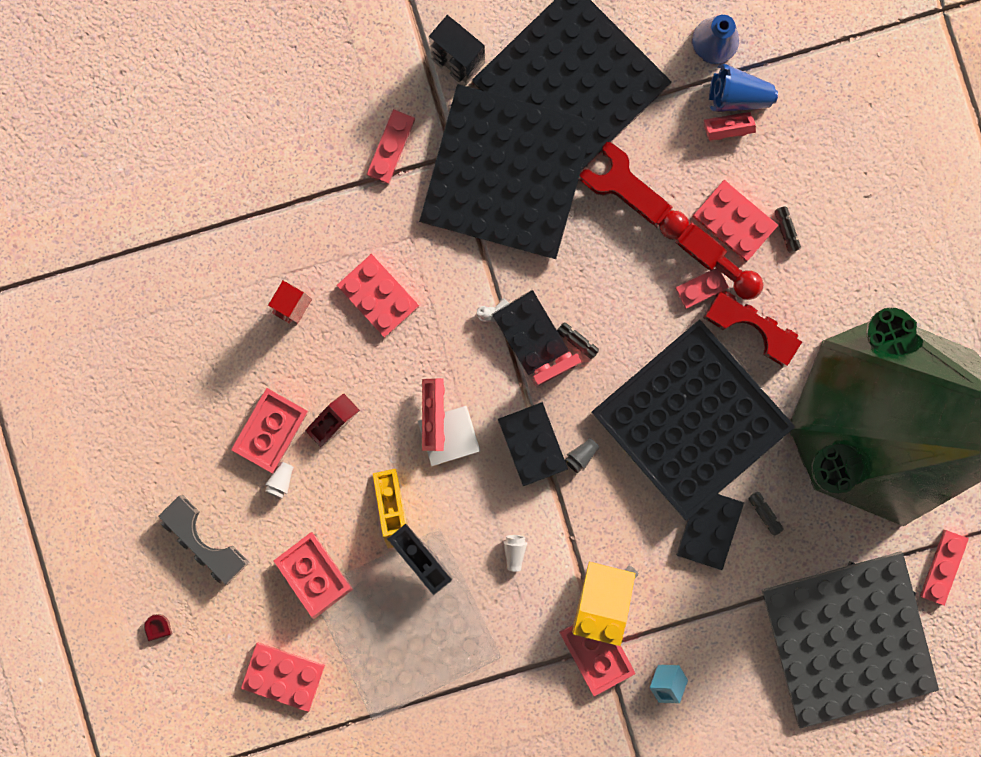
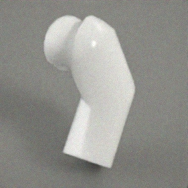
M503 298L496 307L481 306L477 309V316L483 322H496L491 314L509 302Z

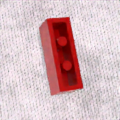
M282 280L268 306L273 308V315L289 324L292 321L299 323L312 298Z

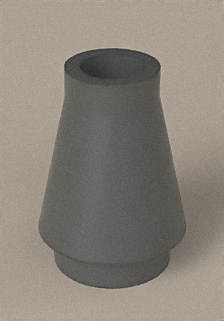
M589 438L586 442L567 453L566 464L576 473H579L581 470L584 471L595 452L599 449L598 444Z

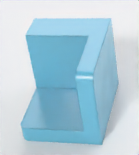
M658 665L650 689L659 703H680L688 679L679 665Z

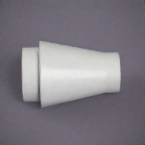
M280 462L276 471L265 484L267 486L265 492L283 499L284 494L288 493L294 467Z
M506 536L504 548L507 570L521 571L527 547L524 536Z

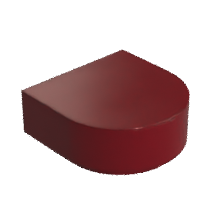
M154 614L145 621L144 629L148 642L173 634L169 620L162 614Z

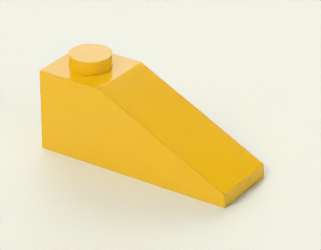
M391 469L373 473L382 534L388 549L394 547L387 538L407 523L397 470Z

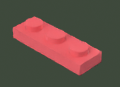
M393 109L367 176L390 184L414 125L415 117Z
M443 378L422 379V451H444L445 388Z
M948 530L943 531L920 597L945 606L969 538Z

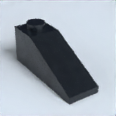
M407 523L387 538L433 596L453 580L454 577Z

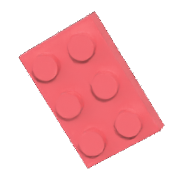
M726 180L721 182L693 215L698 222L746 262L778 226L777 223Z
M372 253L337 284L338 288L384 338L420 307Z
M568 352L557 358L556 364L552 367L547 363L537 368L534 372L535 375L532 377L535 387L578 366L581 363L578 354L576 353L572 356Z
M266 388L231 450L273 474L309 411Z
M310 532L273 560L313 619L317 618L353 590L313 532Z
M573 624L559 631L593 696L636 674L621 646L573 635L571 632Z
M257 642L241 689L309 712L325 665Z

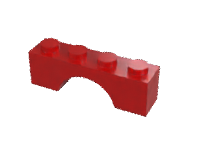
M719 292L703 316V319L721 330L736 323H745L753 326L763 338V355L782 367L788 366L802 344V341L797 339L799 335L786 328L784 331L777 326L778 322L768 316L765 318L757 314L758 310L749 304L743 306L738 303V298L730 292Z

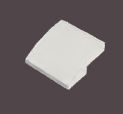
M467 406L445 412L444 451H427L431 466L480 451ZM419 420L418 424L422 434V420Z

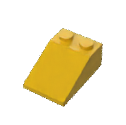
M589 561L571 631L573 635L621 646L636 573Z

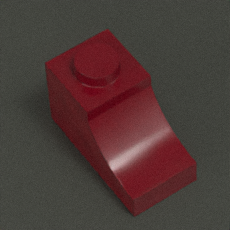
M343 393L320 413L305 432L321 448L347 425L360 410Z

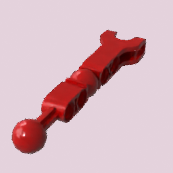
M606 142L602 146L603 155L612 166L607 174L598 175L589 169H585L580 173V181L596 195L613 194L649 223L656 228L659 226L664 237L670 240H677L675 243L706 269L712 271L714 268H717L734 282V291L740 298L752 300L761 295L764 286L762 277L755 271H742L724 257L727 251L723 246L691 222L689 225L688 218L684 213L672 210L673 207L630 171L628 155L616 145Z

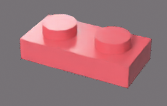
M751 112L705 119L704 129L709 141L722 140L728 137L756 133V124Z
M715 268L677 286L675 289L685 309L728 289L729 286L722 272Z

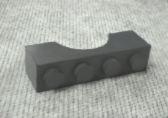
M184 495L178 496L158 516L162 520L160 522L161 525L168 532L171 533L173 531L179 537L177 541L185 549L190 548L196 554L194 558L203 567L207 565L212 570L211 576L218 583L221 584L223 582L225 585L230 583L250 562L234 546L225 549H215L207 546L200 539L196 529V522L200 511Z

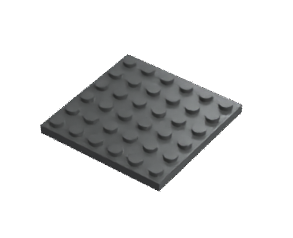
M896 552L762 589L799 728L939 691L903 552Z

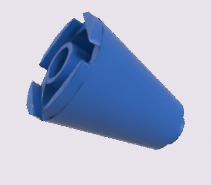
M722 14L703 20L693 33L692 45L694 52L706 63L715 65L725 63L732 58L739 47V34L733 18Z
M718 65L717 68H721L719 73L713 74L709 100H713L714 106H710V109L714 112L770 108L778 99V91L775 89L774 84L730 65Z

